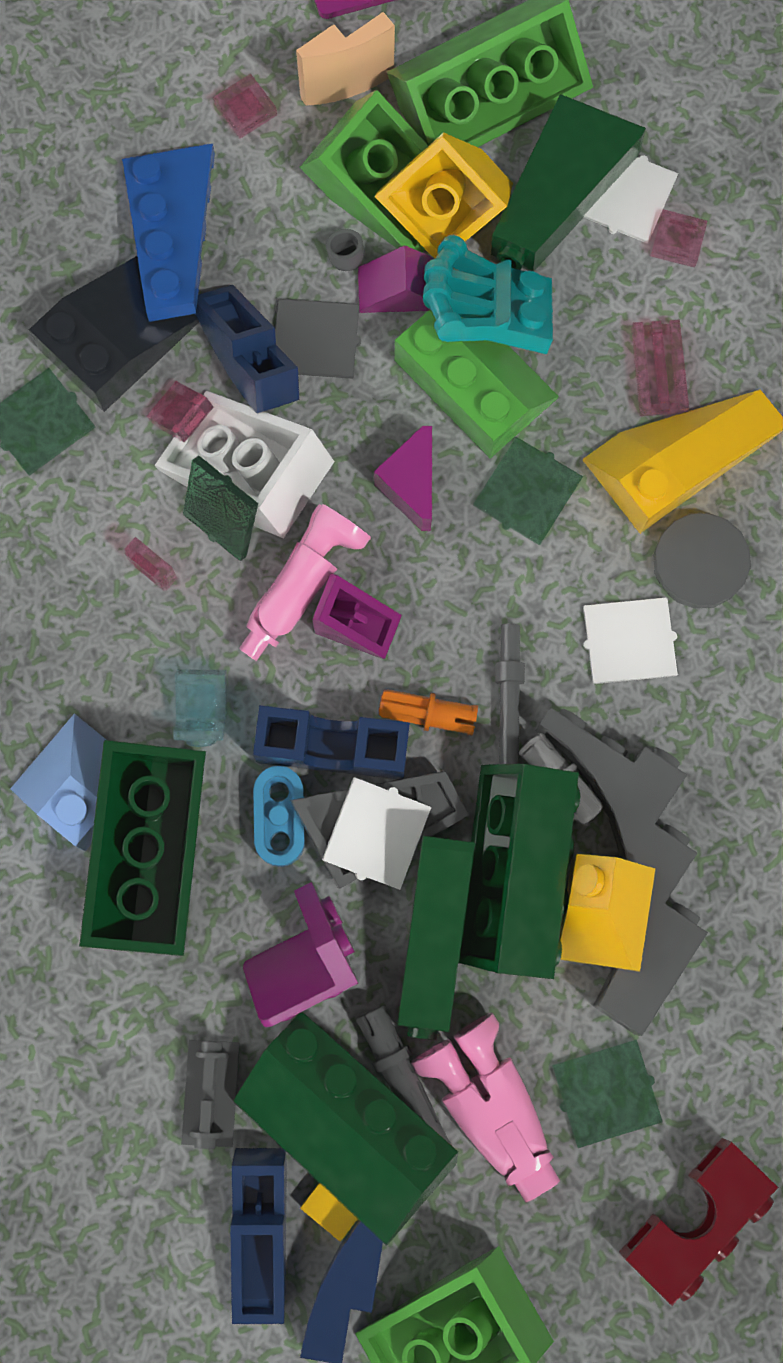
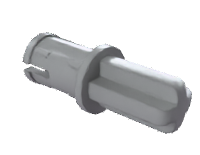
M543 733L536 735L519 751L520 756L529 765L575 772L578 768L574 763L569 765ZM579 777L578 787L581 797L579 807L574 815L580 822L585 824L601 812L603 804Z

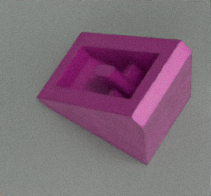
M404 245L358 267L359 313L429 311L430 309L423 302V289L426 285L424 270L427 262L435 258Z
M422 426L374 471V485L421 531H431L432 426Z
M330 574L312 621L315 634L385 659L402 615L340 576Z

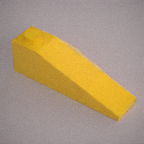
M760 389L622 431L583 458V462L641 534L783 431V416Z

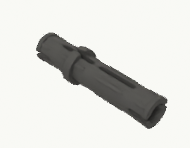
M380 1006L376 1010L374 1009L358 1017L356 1022L365 1035L376 1060L372 1063L376 1072H382L391 1092L452 1145L436 1116L422 1083L411 1065L409 1057L413 1055L409 1045L403 1046L392 1024L386 1006Z

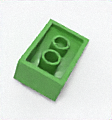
M375 90L352 105L303 162L300 168L331 201L398 249L405 245L423 253L425 248L375 198V195L425 150L428 145L381 93Z
M499 1246L463 1265L355 1333L371 1363H537L554 1342Z

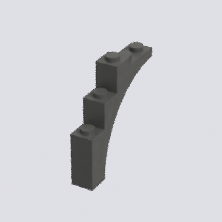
M550 707L535 731L539 734L543 733L554 747L561 751L572 764L574 763L578 767L577 770L590 784L594 794L603 804V810L609 819L620 858L655 868L640 971L611 968L593 1007L634 1035L643 1036L708 934L707 931L697 925L700 917L677 902H674L672 907L665 904L697 855L696 851L687 846L690 839L682 832L667 824H664L662 829L655 825L687 774L678 769L680 762L674 756L657 747L653 751L644 747L632 762L625 757L628 751L622 745L606 736H603L601 740L597 739L584 730L586 723L577 715L566 709H561L558 713Z

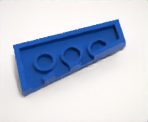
M213 143L122 159L145 308L149 322L196 314L202 268V243L205 241L207 203L210 202L211 194L210 178L211 170L214 168L215 152Z

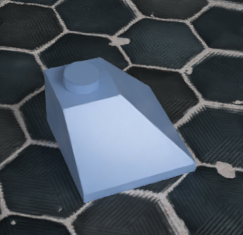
M74 713L10 789L69 842L86 851L92 842L103 742L106 739Z

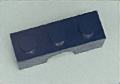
M259 705L253 756L259 764L404 779L410 722L359 717L358 721H337L313 716L310 714V711Z

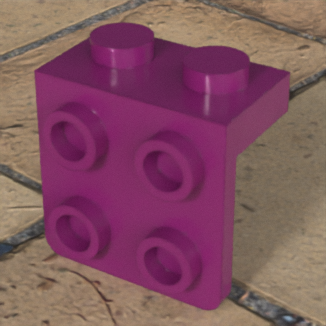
M312 882L294 890L308 930L246 960L243 964V971L257 1016L264 1027H272L280 1022L290 1020L296 1014L326 999L336 997L344 990L358 984L347 957L355 951L342 926L341 917L331 897L328 896L321 899Z

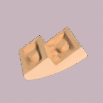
M384 12L346 38L333 24L296 50L300 98L306 106L347 99L368 91L389 79L387 71L394 68L395 25Z

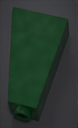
M560 94L508 201V205L504 209L492 234L491 255L495 256L499 263L511 260V268L518 270L523 268L534 272L584 218L589 209L639 156L646 128Z
M423 836L398 1016V1025L408 1026L406 1035L408 1037L437 1040L438 1031L449 1032L475 843L428 836Z

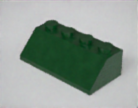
M104 740L79 947L184 956L206 751Z
M529 764L481 765L471 842L475 843L460 948V964L500 974L554 979L555 968L559 964L562 955V944L559 939L561 918L568 905V892L565 885L568 864L571 862L574 854V840L572 838L574 813L579 807L581 797L578 787V772Z
M300 1012L264 1050L233 1100L236 1106L386 1246L457 1163L458 1151L303 1012Z

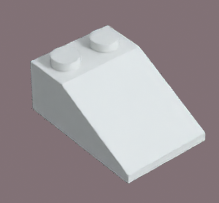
M206 391L155 466L159 471L189 489L195 491L196 488V493L199 492L213 499L214 504L229 512L227 496L196 481L198 480V475L212 467L211 472L206 473L207 476L222 477L209 478L211 482H230V484L214 488L217 490L226 486L231 488L232 492L227 488V495L229 492L232 500L237 504L238 502L240 503L249 519L244 522H252V526L284 539L335 461L312 429L266 412L257 414L250 406ZM204 462L207 463V464H205L204 466H202L200 469H198L201 464H203ZM206 475L202 476L204 482L211 486ZM198 485H200V486H202V487H204V488H206V489H208V490H211V491H213V492H215V493H217V494L223 496L224 498H222V497H220V496H218V495H216V494H214V493H212V492H209V491H207V490H205V489L199 487ZM198 488L201 489V490H203V491H205V492H207V493H210V494H212V495H214V496H216V497H218V498H220V499H222V500H224L225 502H223V501H221V500H219V499H217V498H215V497H213V496H211V495H208V494H206V493H204V492L198 490ZM240 491L244 497L239 498L237 493ZM245 495H247V497H248V499L250 500L251 504H252L253 507L255 508V511L253 510L252 506L250 505V503H249V501L247 500V498H246ZM242 498L247 501L248 506H244L241 503ZM214 501H216V502H218V503H220V504H222V505H225L226 507H223V506H221V505L215 503ZM230 502V507L232 508V510L239 516H242L241 513L236 509V507L232 505V503ZM247 507H250L253 512L247 513ZM237 516L241 520L247 519L246 516L244 518Z

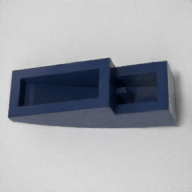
M234 285L199 294L196 316L228 376L253 410L258 414L300 400L298 367L276 345L275 327Z
M235 1148L232 1161V1219L230 1224L232 1324H284L287 1152L282 1148Z
M359 1220L356 1221L338 1247L322 1278L310 1311L300 1358L328 1363H342L351 1309L372 1313L383 1242Z

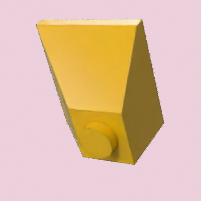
M443 132L376 193L375 198L433 258H436L438 246L445 237L456 235L467 241L504 210L508 205L513 182L481 148Z
M576 854L571 862L567 886L568 905L563 914L559 936L562 944L560 960L640 971L655 868L618 857Z

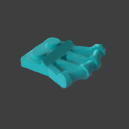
M448 235L438 246V255L435 259L427 262L424 270L426 285L423 289V302L427 308L431 309L436 319L434 329L439 339L445 342L488 340L547 354L553 342L552 278L542 276L533 271L511 268V260L494 264L469 251L467 244L459 236Z

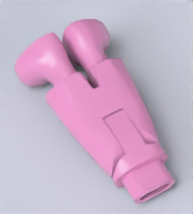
M319 504L312 513L309 526L301 541L296 543L282 571L251 613L246 626L251 632L239 649L257 661L268 644L277 647L279 642L275 639L279 635H285L292 631L313 598L328 581L330 574L336 572L337 568L324 556L334 546L338 545L351 549H362L371 537L338 512L324 504Z
M488 1013L462 1028L454 1036L461 1050L477 1070V1075L471 1079L469 1078L461 1064L456 1049L449 1039L436 1044L411 1061V1065L417 1075L437 1078L446 1085L450 1092L441 1101L453 1119L482 1156L500 1174L505 1176L504 1179L507 1185L515 1184L523 1200L529 1202L556 1186L560 1179L550 1164L554 1157L547 1149L541 1123L512 1059L506 1058L498 1061L493 1043L499 1031V1022L493 1013Z

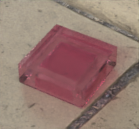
M251 73L213 97L214 105L239 139L277 116L276 106Z
M663 209L650 256L695 268L708 221Z
M175 381L148 413L147 417L156 427L185 442L214 406L207 397Z
M136 537L124 549L130 564L161 590L167 591L178 579L172 566Z

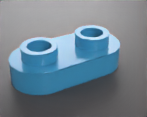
M273 766L264 770L257 777L253 788L255 848L258 855L266 863L276 867H285L293 864L300 858L305 848V828L290 802L292 799L304 797L303 784L293 770L284 766ZM277 784H283L289 790L287 798L280 802L274 801L270 797L272 787ZM277 833H285L289 836L290 844L283 851H276L271 846V840Z

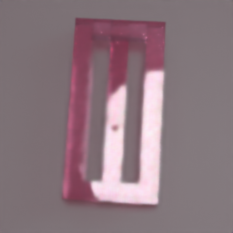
M680 319L670 320L669 324H661V321H652L650 325H643V322H633L631 334L640 416L670 415L687 412L689 410ZM663 335H669L676 398V403L671 404L669 400ZM644 336H652L658 404L651 405Z

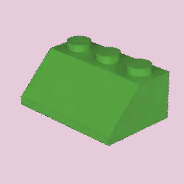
M430 309L395 339L394 361L491 459L556 401L559 396L509 345L488 340L455 342L440 340L434 329L436 319Z

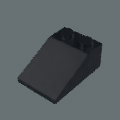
M135 256L63 297L28 330L39 350L105 412L199 323L196 314L149 322L145 308L138 257Z

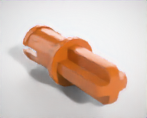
M387 689L381 695L379 715L382 718L424 725V731H429V727L472 736L475 729L474 722L477 719L478 705L436 699V694L431 692L430 696L426 697Z

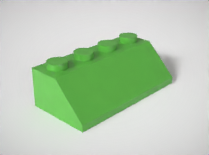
M527 0L387 71L401 113L407 123L428 146L444 132L479 147L553 109L560 94L574 98L593 88L569 0Z

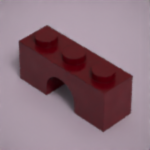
M724 1138L719 1140L688 1175L702 1189L707 1199V1214L701 1225L689 1232H676L671 1230L656 1215L652 1214L619 1251L622 1257L671 1306L679 1298L684 1302L697 1292L704 1281V1277L701 1275L702 1272L714 1259L717 1262H721L730 1255L739 1242L736 1234L749 1220L755 1223L770 1210L774 1203L770 1196L779 1188L735 1144Z

